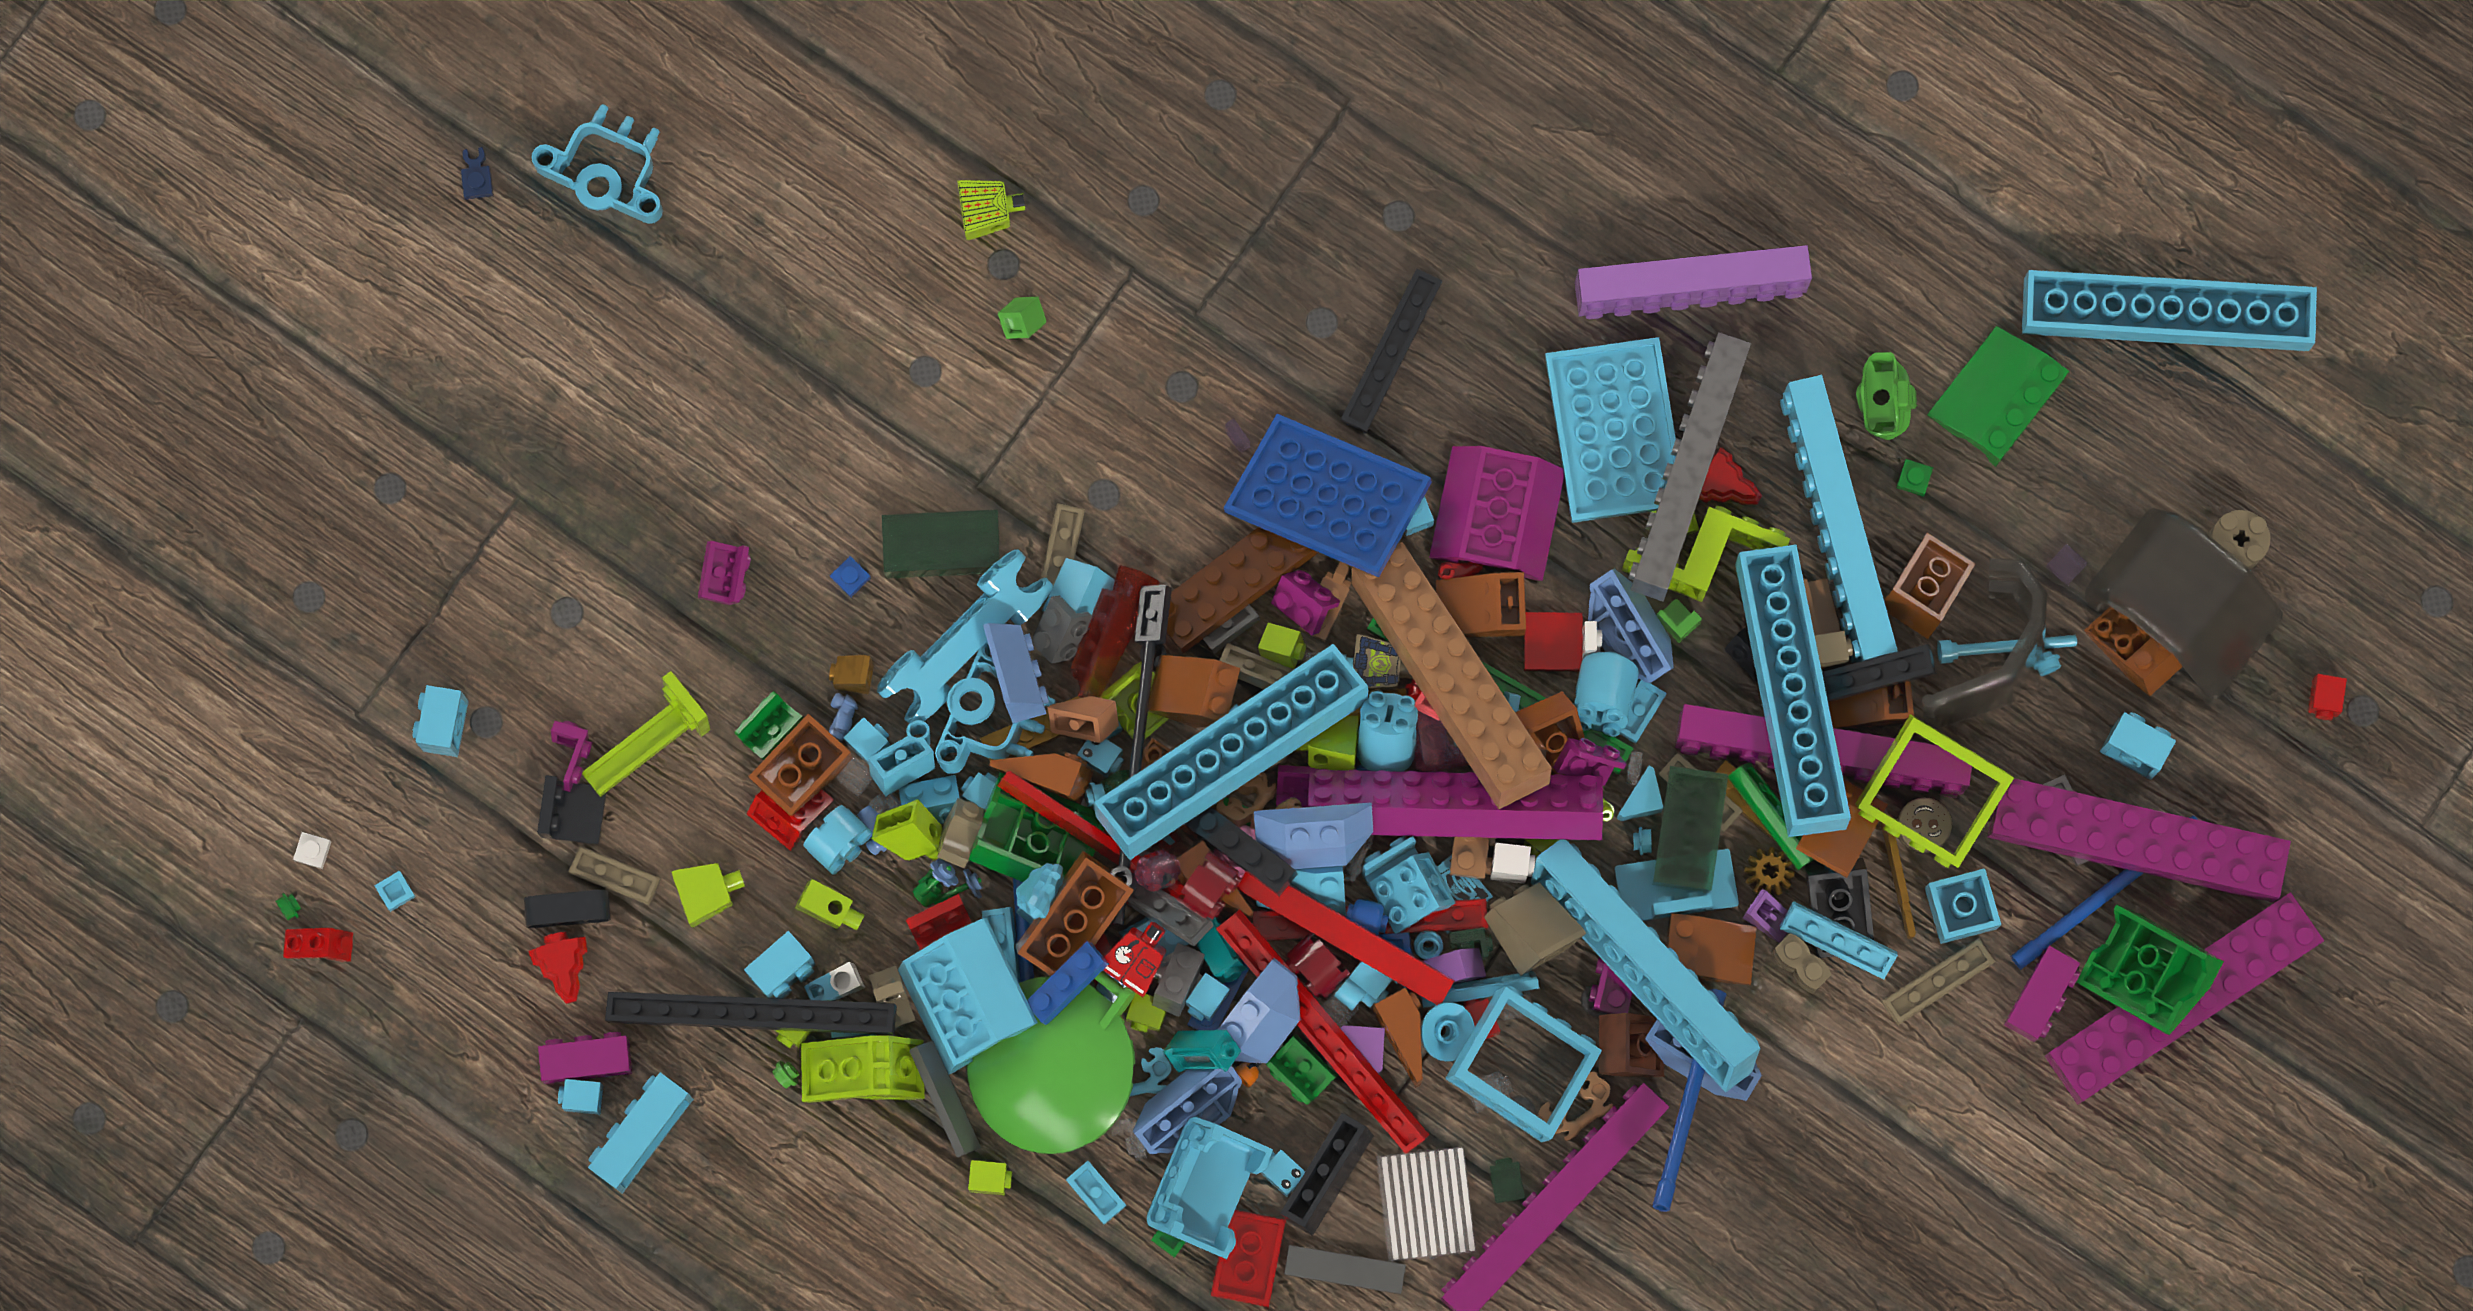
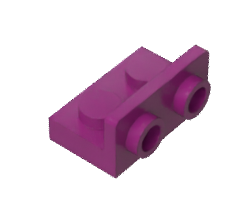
M1568 738L1553 768L1557 773L1564 775L1603 776V785L1605 786L1614 767L1624 769L1626 762L1621 758L1620 751L1610 745L1601 747L1585 738H1581V740Z
M1599 957L1595 973L1600 974L1598 985L1592 984L1589 1001L1594 1002L1592 1010L1608 1014L1628 1013L1633 992Z

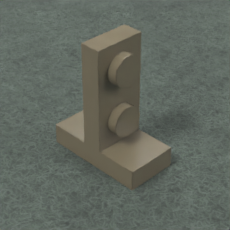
M897 966L868 975L877 1003H895L897 1005L895 1029L916 1022Z

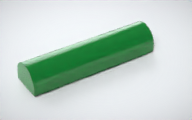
M1748 762L1733 771L1727 778L1796 869L1799 871L1812 862L1813 858L1796 849L1802 836L1788 837L1782 803L1754 766Z

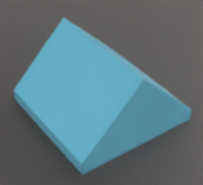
M1065 558L1042 611H1045L1051 597L1060 595L1076 613L1089 612L1092 615L1087 632L1095 635L1118 582L1096 566Z

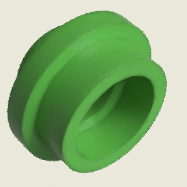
M777 1062L776 1068L772 1070L777 1081L786 1089L791 1085L796 1086L798 1084L797 1076H799L797 1069L790 1062Z

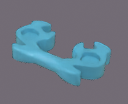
M1157 1047L1149 1049V1054L1155 1056L1150 1062L1142 1058V1069L1145 1073H1150V1077L1144 1082L1133 1084L1130 1097L1144 1093L1157 1094L1166 1087V1085H1158L1170 1075L1172 1070L1171 1064L1163 1052L1164 1049Z

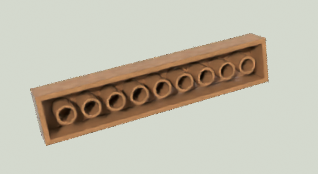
M1404 543L1397 544L1380 577L1352 566L1351 584L1497 808L1501 809L1549 785L1551 766Z

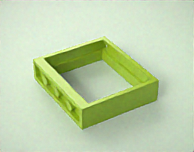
M1910 714L1855 805L1861 809L1858 814L1872 823H1874L1875 819L1886 824L1883 829L1897 838L1902 834L1911 839L1908 844L1916 850L1924 853L1927 849L1936 854L1934 860L1941 865L1949 868L1952 864L1959 868L2014 777ZM1915 732L1998 782L1954 854L1871 805L1874 797Z

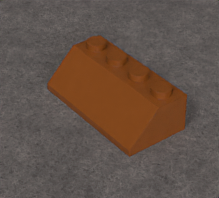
M1082 851L1065 875L1063 884L1058 889L1057 896L1050 904V910L1046 918L1039 917L1034 919L1016 944L1017 953L1052 976L1086 941L1091 942L1095 946L1134 889L1108 867Z

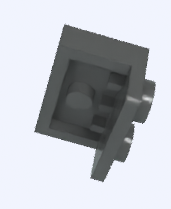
M1060 595L1051 597L1032 637L1033 645L1051 664L1071 660L1077 653V648L1083 635L1087 632L1092 615L1089 612L1076 613Z

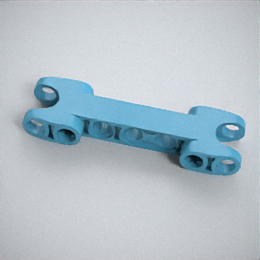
M1013 550L1003 556L980 577L977 586L984 593L921 657L914 650L906 652L890 667L879 682L877 692L883 698H888L901 689H913L914 700L904 718L908 724L915 720L925 721L947 701L951 687L946 682L987 642L984 624H1005L1010 619L1015 625H1021L1041 607L1051 593L1053 584L1045 577L1028 587L1022 588L1017 586L1016 576L1026 558L1020 550Z

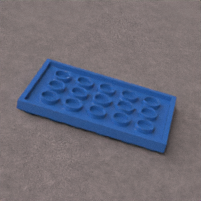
M1276 414L1226 502L1224 511L1229 515L1376 577H1380L1432 482L1431 477Z

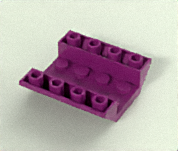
M1452 446L1429 558L1458 563L1459 559L1515 572H1524V578L1543 581L1564 480V469L1538 457L1485 446Z

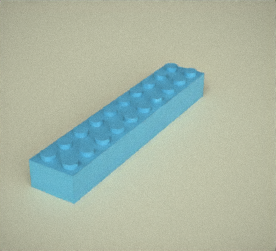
M2028 270L2024 278L2022 334L2309 351L2315 344L2317 287Z
M1818 375L1789 382L1783 393V399H1780L1781 410L1784 416L1788 415L1791 425L1787 427L1791 443H1796L1798 453L1795 454V461L1798 470H1803L1805 481H1802L1806 498L1810 497L1813 508L1810 509L1813 525H1818L1820 530V536H1817L1818 545L1821 553L1826 552L1828 563L1825 564L1828 580H1833L1836 591H1832L1836 608L1841 607L1843 618L1840 619L1841 630L1845 631V635H1848L1851 639L1853 655L1849 656L1851 663H1858L1898 652L1823 377Z
M1797 545L1739 552L1735 567L1788 837L1846 830L1851 816Z
M1332 644L1094 802L1096 818L1128 859L1131 860L1361 707L1364 701L1368 699V685L1337 647Z
M1560 839L1539 854L1536 859L1531 884L1534 886L1540 882L1584 928L1586 934L1582 939L1725 1093L1751 1074L1760 1051L1757 1039L1751 1033L1745 1032L1739 1025L1736 1016L1732 1012L1726 1011L1719 1004L1717 996L1711 990H1706L1702 986L1695 972L1687 969L1679 961L1677 953L1673 949L1667 948L1660 941L1658 933L1652 927L1645 925L1640 919L1637 910L1632 906H1628L1621 899L1618 890L1614 886L1608 885L1602 879L1599 870L1593 864H1588L1582 857L1578 847L1573 843L1570 844L1566 839Z

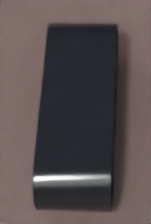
M608 890L545 894L524 898L526 928L600 923L611 920Z

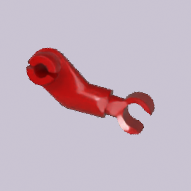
M1444 562L1438 568V575L1442 580L1474 576L1485 565L1473 562Z

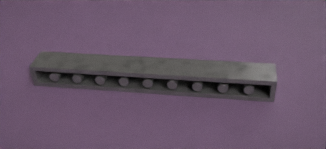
M1718 332L1716 341H1709L1704 357L1708 358L1709 361L1707 367L1701 365L1696 382L1701 383L1698 391L1692 390L1687 405L1693 407L1691 414H1684L1679 430L1684 431L1682 440L1676 438L1671 455L1676 456L1674 464L1667 463L1662 478L1667 480L1665 489L1659 487L1654 504L1659 505L1657 513H1650L1645 528L1651 530L1648 539L1642 537L1637 554L1642 555L1640 563L1633 562L1628 577L1634 580L1631 591L1664 602L1751 345L1749 342Z

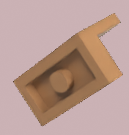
M1807 578L1803 579L1814 635L1840 632L1828 580L1824 578L1808 582Z

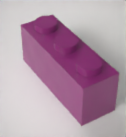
M2048 946L2003 1025L2033 1042L2038 1040L2039 1037L2045 1038L2053 1024L2048 1021L2053 1011L2059 1013L2067 999L2062 996L2067 986L2073 988L2081 974L2077 971L2080 963L2055 948Z
M610 1032L603 1034V1039L592 1040L591 1035L574 1037L575 1042L563 1043V1039L546 1040L545 1045L538 1046L541 1081L544 1084L565 1082V1079L585 1080L632 1074L629 1039L627 1036H621V1032Z

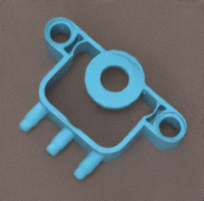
M602 104L595 112L591 122L584 123L575 130L564 152L546 144L539 145L533 150L531 157L537 172L550 180L575 190L581 204L588 209L599 211L612 207L649 224L657 222L662 217L663 209L658 196L644 189L653 170V161L650 154L658 140L657 137L660 133L658 129L652 128L643 144L627 138L634 119L630 116H626L617 133L602 126L608 111V107ZM591 134L599 135L614 143L617 142L624 145L625 148L646 158L645 165L635 183L633 198L630 202L625 204L618 201L622 192V182L616 170L609 165L598 163L587 166L578 174L576 182L562 175L564 169L570 166L584 137ZM549 155L553 157L549 165L543 166L539 164L543 156ZM595 177H603L609 182V191L602 197H594L588 192V183ZM648 202L656 204L655 209L650 213H645L641 210L642 206Z
M988 641L978 650L967 678L954 684L948 693L947 706L951 715L935 751L940 767L948 774L960 772L965 766L970 752L994 760L1005 759L1010 755L1017 757L1033 756V751L1017 744L1023 729L1040 734L1045 730L1044 725L1031 719L1013 723L1006 740L999 746H989L965 736H954L958 728L957 721L968 725L978 724L989 718L994 710V692L988 683L979 679L981 672L984 671L991 672L998 678L993 659L988 656L990 654ZM970 691L977 692L982 697L980 707L974 711H966L960 705L962 696ZM1048 696L1049 703L1044 704V706L1049 707L1052 704H1056V700ZM948 753L957 754L954 760L944 761V757Z

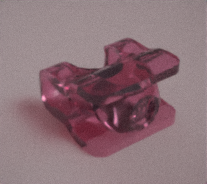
M1418 711L1414 756L1415 768L1419 772H1432L1468 766L1469 763L1460 749L1452 746L1448 741L1446 728L1441 720L1438 721Z

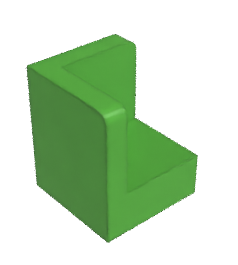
M1039 297L1014 298L998 312L1006 339L1030 338L1046 323Z
M1675 599L1664 610H1660L1657 613V617L1663 627L1678 643L1688 636L1702 621V618L1695 611L1690 613L1678 599Z

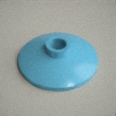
M1445 1002L1434 1006L1426 1014L1421 1026V1041L1427 1053L1440 1061L1456 1060L1475 1028L1473 1018L1463 1006L1456 1003ZM1445 1026L1446 1033L1441 1036V1029Z

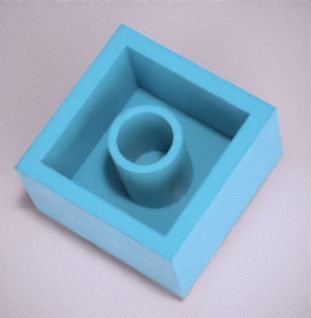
M426 685L425 693L421 692L418 710L422 711L420 721H415L413 738L416 739L417 745L423 752L458 757L469 702L462 691Z
M2124 712L2115 722L2099 752L2151 780L2161 770L2176 740L2171 738L2172 734L2158 726L2154 729L2145 724L2146 720L2142 716L2130 712V714Z
M1985 868L1931 882L1924 888L1940 944L1996 930L2001 926Z
M787 931L749 964L744 971L767 998L784 999L792 991L790 986L797 980L800 982L805 981L814 972L812 967L816 964L803 946Z

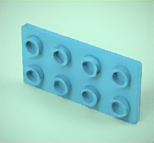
M1729 849L1624 864L1614 868L1621 899L1628 906H1632L1637 910L1642 921L1670 917L1671 913L1686 915L1732 908L1739 905Z

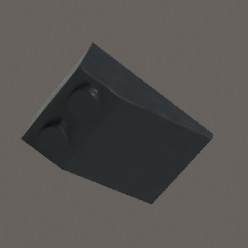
M1857 859L1847 878L1821 863L1806 865L1805 872L1810 909L1874 940L1868 875L1864 859ZM1815 946L1818 958L1834 957V955Z

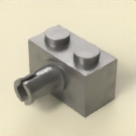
M1177 943L1170 961L1166 963L1161 962L1155 975V979H1158L1159 984L1154 993L1152 1006L1179 1017L1185 1006V1001L1188 999L1202 969L1205 954Z

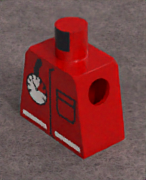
M1153 921L1150 922L1144 932L1132 927L1103 956L1109 963L1104 971L1141 997H1144L1167 951L1158 944L1166 932L1165 929Z

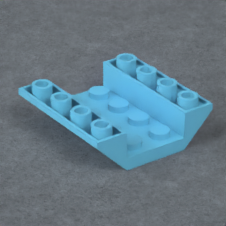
M982 918L943 936L905 959L898 968V972L931 1040L934 1041L948 1075L971 1063L974 1056L1001 1040L1016 1036L1038 1023L987 918Z

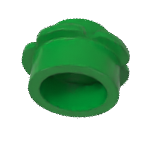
M282 893V897L275 901L287 921L294 916L298 918L297 911L301 907L292 894L287 897L285 893Z

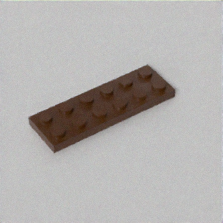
M1258 527L1171 592L1167 635L1184 654L1279 583L1282 575L1294 572L1319 552Z

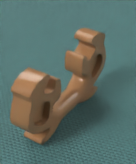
M1262 772L1237 789L1243 795L1257 794V798L1251 807L1243 808L1242 801L1230 797L1228 806H1225L1222 800L1218 801L1216 811L1237 827H1242L1246 823L1251 822L1250 828L1253 829L1255 828L1254 811L1263 810L1266 803L1274 798L1276 784L1274 783L1271 787H1267L1268 779L1266 774Z
M1590 1072L1585 1082L1590 1083L1586 1090L1583 1088L1579 1090V1095L1584 1100L1590 1099L1593 1101L1591 1108L1575 1120L1567 1121L1564 1117L1555 1134L1568 1132V1135L1563 1139L1565 1142L1574 1139L1584 1127L1595 1119L1605 1116L1613 1107V1104L1603 1106L1609 1097L1610 1086L1606 1081L1597 1076V1072ZM1549 1102L1541 1106L1538 1112V1116L1546 1123L1552 1114L1549 1111Z

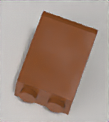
M1160 655L1150 691L1148 712L1194 728L1208 727L1229 713L1240 668L1216 659Z

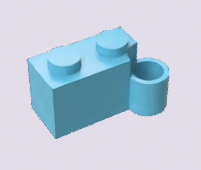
M921 720L912 721L907 726V737L868 758L870 776L885 797L935 769L934 752L930 747V728L926 722ZM917 734H922V735H924L923 737H920V738L913 737L914 735H917Z
M1361 961L1334 997L1352 1011L1360 1001L1371 1007L1374 1003L1376 1004L1388 996L1389 992L1385 989L1394 980Z

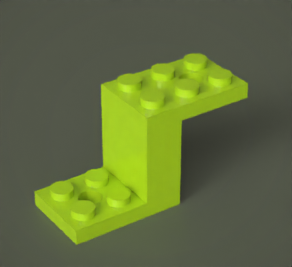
M1709 507L1686 566L1682 570L1679 568V564H1676L1668 589L1702 602L1727 540L1753 550L1788 546L1791 538L1786 537V533L1780 529L1770 527L1768 530L1758 526L1759 523L1752 518L1742 517L1740 519L1732 516V512L1724 507ZM1638 548L1635 551L1629 549L1621 571L1630 574L1633 562L1640 563L1642 555L1637 554Z

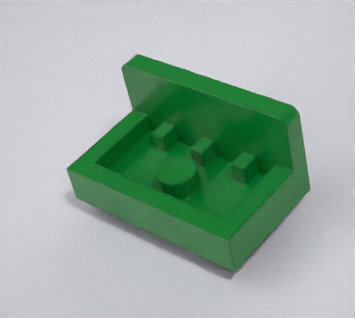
M773 691L761 701L747 719L741 722L734 734L748 749L761 760H764L803 720V717Z
M1297 1034L1266 1063L1267 1067L1270 1068V1074L1276 1080L1283 1081L1291 1089L1292 1096L1297 1101L1304 1102L1306 1105L1314 1101L1338 1076Z

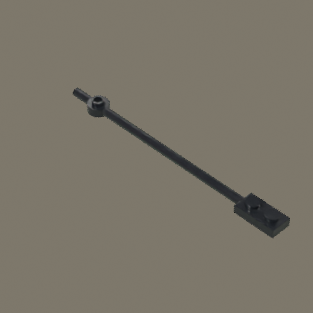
M1167 585L1141 586L1135 642L1139 645H1144L1129 779L1139 773L1142 768L1156 644L1166 643L1172 588ZM1120 848L1119 866L1114 868L1112 872L1123 881L1127 880L1126 883L1134 889L1133 894L1138 886V876L1130 869L1131 860L1128 859ZM1126 902L1112 920V925H1124Z

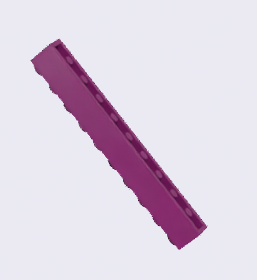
M1645 1083L1639 1088L1634 1084L1623 1096L1626 1102L1619 1109L1615 1106L1610 1109L1602 1118L1606 1122L1598 1131L1594 1127L1582 1139L1586 1145L1579 1152L1573 1149L1562 1161L1566 1166L1559 1173L1553 1170L1542 1182L1546 1187L1539 1195L1533 1191L1522 1203L1525 1207L1523 1212L1519 1216L1513 1213L1502 1224L1506 1230L1498 1238L1493 1234L1484 1243L1482 1248L1485 1252L1478 1259L1472 1256L1461 1268L1465 1273L1457 1281L1453 1277L1441 1289L1445 1293L1441 1300L1452 1311H1479L1669 1109V1106Z

